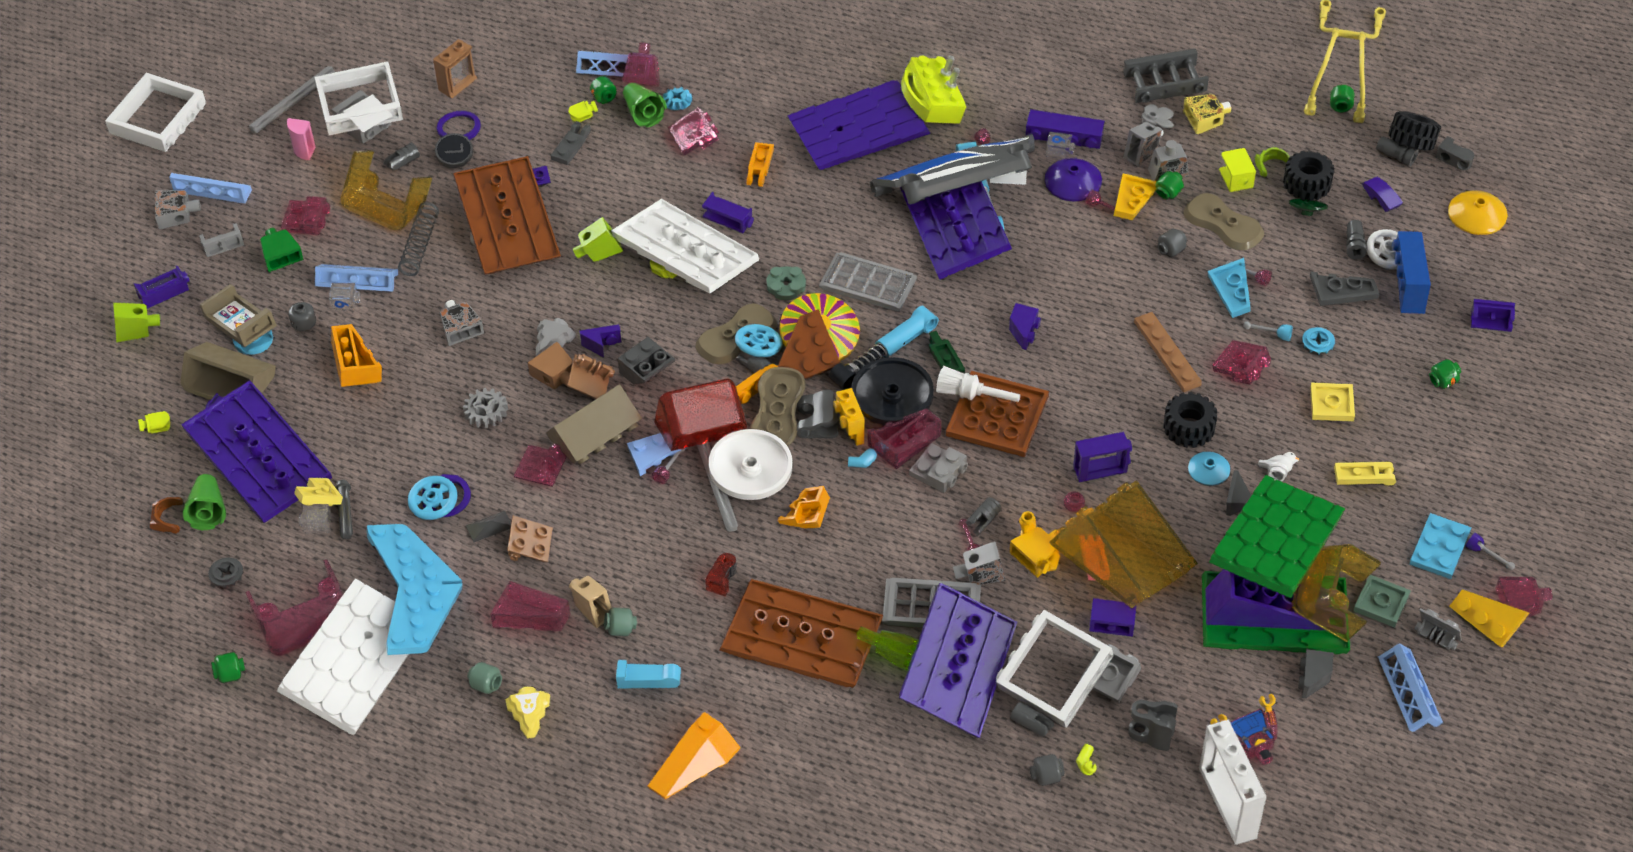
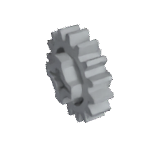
M486 388L483 389V392L477 389L475 395L470 393L469 399L464 400L463 411L465 419H469L471 425L476 422L478 428L481 424L485 428L488 427V424L496 426V421L502 422V417L507 416L508 404L506 397L502 396L500 391L495 393L494 388L490 392Z

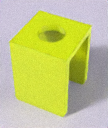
M1240 148L1222 152L1221 156L1226 166L1220 167L1219 171L1229 191L1234 192L1254 188L1256 170L1246 149Z

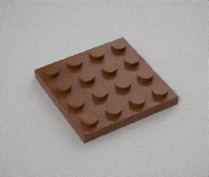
M971 371L970 375H978L979 382L983 383V386L1020 394L1019 402H1014L981 394V396L976 395L972 400L960 398L946 429V436L1025 457L1047 403L1049 391Z

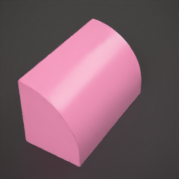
M288 118L287 126L294 153L301 159L310 160L316 148L310 121Z

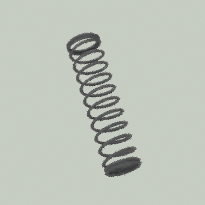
M424 202L419 205L413 227L398 265L399 271L404 275L416 276L419 273L420 263L423 261L422 258L424 257L426 246H428L432 229H434V224L439 214L438 207L433 203ZM423 205H429V206L434 207V208L436 209V211H435L434 209H432V208H429V207H423V208H421V206H423ZM422 209L433 210L436 214L431 215L428 213L422 212ZM419 215H423L428 219H420ZM420 220L424 224L432 225V228L427 225L418 224L417 221ZM419 226L423 230H430V234L423 230H416L415 227ZM413 232H417L418 234L423 236H428L429 238L426 240L422 236L414 235ZM414 237L419 241L426 242V245L422 244L421 242L412 241L411 238ZM413 243L414 245L418 247H424L425 249L424 251H422L419 248L410 247L409 244ZM407 249H411L412 251L417 253H422L423 255L420 257L418 254L408 253ZM408 254L409 256L420 259L421 261L418 262L414 259L406 258L405 255ZM404 263H409L415 266L416 269L409 268ZM401 264L408 269L417 270V272L407 273L402 270Z

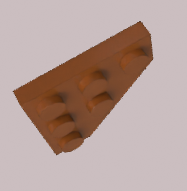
M819 309L799 317L778 364V367L798 370L806 380L829 371L836 364L840 363Z

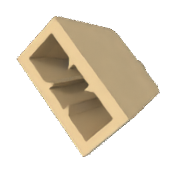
M586 576L581 580H572L569 588L572 591L576 607L598 628L604 624L605 613H608L611 609L607 590L590 576Z

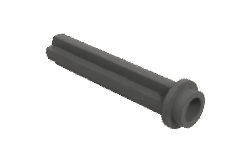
M339 480L336 482L335 488L343 497L341 505L338 504L340 537L342 539H351L353 535L349 496L351 485L346 480Z

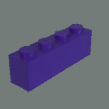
M1030 109L1026 124V135L1033 134L1034 140H1044L1054 143L1052 141L1054 136H1060L1065 140L1064 144L1100 149L1105 120Z

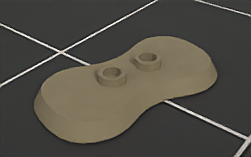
M1200 194L1192 199L1184 208V216L1190 223L1213 231L1230 248L1241 251L1255 247L1264 237V229L1257 220L1232 211L1214 194Z
M745 305L726 324L705 331L696 341V350L710 363L726 364L733 361L741 352L735 342V335L740 328L750 324H760L776 330L777 320L772 313L761 305Z
M774 367L762 374L758 382L760 408L751 423L750 429L769 432L780 438L787 446L795 440L797 435L795 410L806 385L801 372L788 367Z

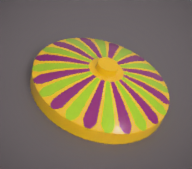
M821 293L806 294L794 299L785 308L780 321L779 331L785 347L789 342L799 317L819 309L839 360H844L854 351L860 335V326L854 311L845 302L834 296Z

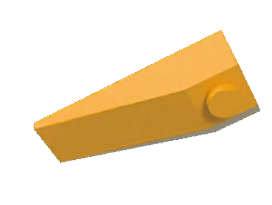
M703 712L689 727L648 784V788L664 799H667L688 787L691 782L700 777L707 776L710 771L726 765L740 750V746L722 723Z

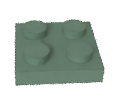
M1369 575L1353 611L1395 628L1411 590Z

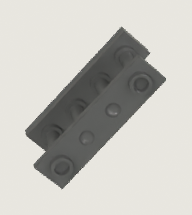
M1196 48L1124 60L1123 73L1125 78L1134 77L1138 87L1136 88L1135 102H1148L1207 91L1208 76L1199 77L1194 67L1196 66L1198 55ZM1187 68L1191 79L1181 80L1177 69ZM1169 71L1174 82L1163 83L1159 72ZM1152 74L1156 85L1145 86L1141 75Z

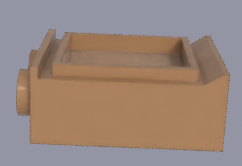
M460 39L433 59L438 90L450 98L455 97L477 79L471 54L472 46Z

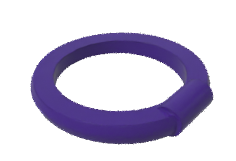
M454 111L444 115L438 121L437 133L441 138L447 135L443 131L444 123L453 117L464 116L474 121V128L469 133L464 134L469 140L473 139L481 128L479 118L468 111Z
M442 474L440 476L449 479L452 483L458 484L464 490V497L461 503L444 516L450 517L460 513L467 507L471 498V490L467 482L458 475Z

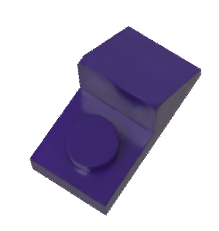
M619 324L579 331L581 345L603 358V345L622 343Z

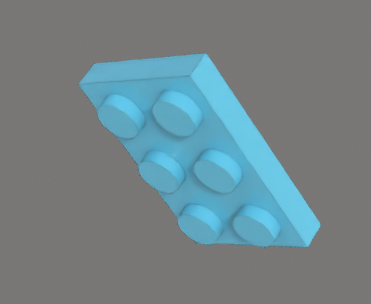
M1430 513L1409 565L1451 579L1470 534L1471 527Z

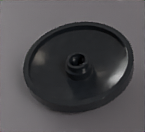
M888 357L872 361L857 372L852 382V390L863 416L880 425L899 426L911 423L922 417L928 411L933 401L934 389L930 375L919 364L904 358Z

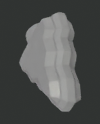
M555 318L554 321L546 319L540 321L537 327V340L539 343L536 346V356L556 342L563 347L576 337V333L563 319Z

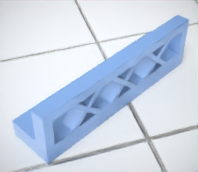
M578 51L576 73L649 79L650 65H653V58L650 56ZM582 60H590L593 66L591 68L581 70ZM603 61L608 62L611 67L607 71H601L597 65ZM619 63H626L629 69L624 73H620L616 66ZM638 64L646 65L645 75L637 74L633 68Z
M171 173L169 176L173 190H184L189 195L245 204L252 191L250 185Z
M321 264L315 267V286L393 291L394 277L398 275V269Z
M1399 643L1378 656L1409 730L1412 732L1416 731L1427 723L1434 727L1442 724L1443 721L1411 649ZM1396 655L1395 667H1389L1387 659ZM1398 673H1403L1405 676L1402 686L1396 683ZM1406 691L1413 694L1411 704L1404 702ZM1416 709L1421 712L1423 718L1414 723L1412 716Z

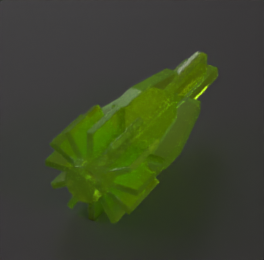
M862 626L856 634L857 639L876 646L875 652L904 670H909L908 668L919 639L906 634L882 630L879 634Z

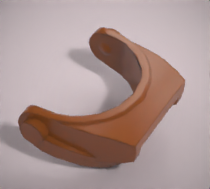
M167 497L153 503L150 529L174 534L180 531L178 525L166 523L160 517L167 508L182 505L183 499L181 497Z

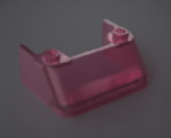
M327 559L323 560L328 577L321 580L318 584L320 596L279 612L272 603L256 606L250 591L245 592L253 616L273 655L282 656L307 646L343 596L339 582Z

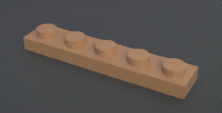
M1153 312L1134 318L1135 325L1181 390L1186 392L1201 386V379Z

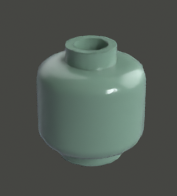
M611 608L608 613H605L604 629L610 635L629 636L632 629H636L637 617L633 616L631 609Z
M479 662L474 667H471L468 672L469 685L477 691L490 694L498 690L501 685L502 676L499 669L495 666Z

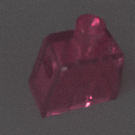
M639 43L638 53H629L622 82L660 86L658 56L649 54V43Z
M1499 577L1495 588L1500 603L1529 612L1527 617L1540 614L1544 601L1552 600L1551 588H1539L1536 579L1533 577Z

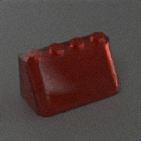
M728 378L664 393L658 400L654 423L671 451L720 440L732 432L747 429L737 388L734 382Z

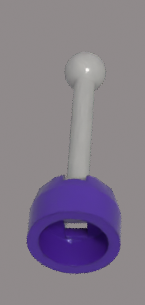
M1474 533L1465 546L1472 551L1483 550L1506 565L1508 570L1515 568L1513 562H1507L1486 548L1483 538L1477 533Z

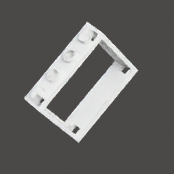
M388 62L315 77L329 136L358 130L359 128L350 118L389 111L392 116L377 125L403 120ZM383 80L387 81L392 103L330 116L324 93Z
M146 73L105 122L110 134L166 152L171 145H174L179 135L184 133L189 123L194 121L199 111L204 109L206 101L201 90ZM154 90L188 100L161 134L126 123Z
M1043 610L1041 615H1037L1032 622L1033 627L1029 633L1026 632L1020 640L1021 645L1017 651L1014 650L1008 658L1009 663L1005 669L1002 668L997 674L996 683L998 689L1067 728L1114 655L1112 648ZM1047 623L1098 651V654L1061 711L1009 682Z
M1225 720L1208 725L1200 761V772L1235 845L1257 839L1266 795L1230 721ZM1213 769V772L1207 773L1206 770ZM1250 793L1251 798L1246 799L1244 794Z

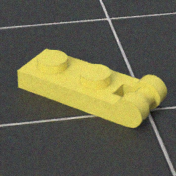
M1391 462L1335 463L1334 466L1337 485L1384 484L1387 486L1396 483L1395 475L1392 474L1394 467Z

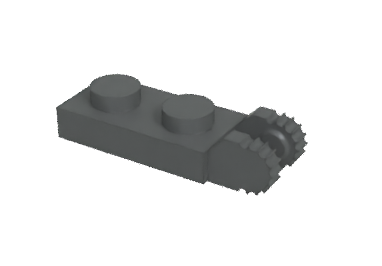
M575 121L570 131L567 132L551 154V160L568 165L585 143L587 136L591 132V126L586 124L582 128L581 134H577L581 124Z

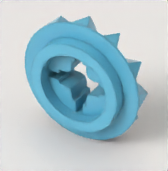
M674 87L673 90L667 89V92L663 94V99L666 101L668 109L682 110L691 104L692 94L689 93L688 89L684 90L682 87L676 89Z
M1315 327L1308 329L1303 334L1302 342L1304 343V348H1308L1310 353L1315 351L1319 355L1321 352L1327 354L1329 350H1333L1335 338L1327 329ZM1317 337H1319L1321 342L1320 345L1316 342Z

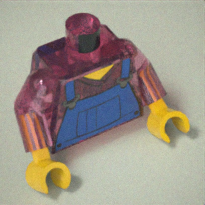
M1269 694V704L1265 703L1264 696H1261L1259 699V703L1265 707V711L1260 708L1230 721L1248 760L1257 757L1262 765H1266L1273 760L1270 750L1273 749L1274 742L1277 739V719L1275 710L1272 709L1276 700L1273 694ZM1224 714L1218 715L1220 722L1227 720ZM1216 718L1211 719L1210 724L1218 723Z

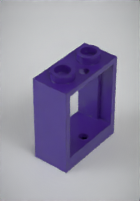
M1124 432L1075 441L1073 467L1079 482L1127 473L1128 465L1131 464L1129 454L1132 451V443L1130 439L1126 438ZM1116 453L1114 456L1089 461L1091 457Z

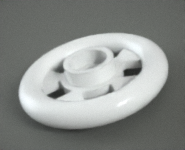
M1383 229L1369 236L1366 243L1367 253L1370 259L1378 266L1385 269H1397L1394 259L1396 251H1393V239H1397L1398 232ZM1383 237H1389L1391 240L1384 241ZM1374 243L1380 244L1379 249L1374 248ZM1381 254L1385 258H1388L1387 261L1379 257V255Z

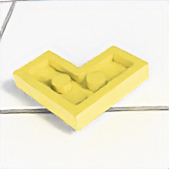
M309 478L308 487L296 486L294 494L304 505L322 504L332 506L333 504L341 505L342 495L328 478Z

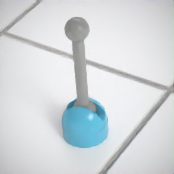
M1249 321L1243 324L1245 329L1254 328L1275 332L1280 339L1290 341L1292 336V325L1284 324L1275 329L1254 325Z

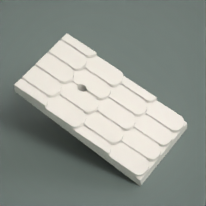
M660 199L611 230L613 237L618 242L636 250L638 254L664 266L666 270L684 278L687 283L708 293H712L728 282V280H731L740 272H743L759 261L758 254L663 199Z
M355 578L321 628L284 677L277 692L347 733L354 735L409 655H387L386 643L395 601L385 595L383 596L380 592L368 585H364V583Z

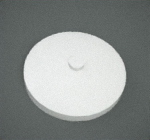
M756 429L739 430L724 436L714 445L709 456V473L714 484L727 495L744 500L762 499L777 493L787 484L792 474V455L787 445L780 438L769 432Z

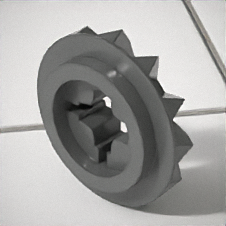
M228 557L214 562L209 569L208 575L211 583H214L217 587L223 586L226 588L230 584L235 586V582L241 580V575L244 571L242 564L237 559ZM228 570L230 571V575L226 574L225 576H223V572L226 573L228 572Z

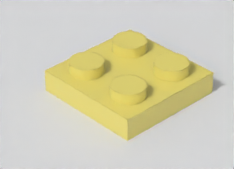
M1311 383L1312 420L1354 421L1353 384Z

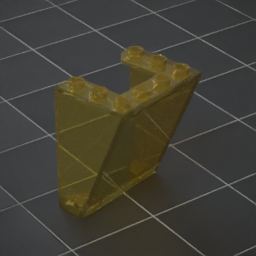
M1137 480L1131 484H1128V482L1122 484L1117 488L1118 493L1114 492L1106 498L1107 503H1101L1095 510L1093 507L1088 509L1087 506L1080 509L1076 513L1078 517L1074 516L1065 522L1066 527L1062 526L1055 531V537L1050 541V544L1130 608H1134L1173 583L1198 564Z

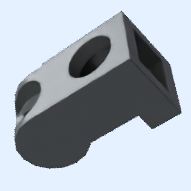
M1447 136L1438 147L1436 158L1460 170H1469L1473 163L1474 153L1468 148H1462L1454 144V139Z

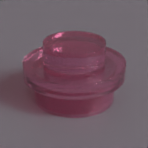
M1073 491L1065 496L1064 506L1069 511L1077 512L1084 508L1085 499L1081 493Z

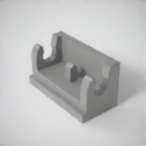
M237 223L233 224L234 231L220 234L205 240L203 234L199 235L207 257L244 246Z

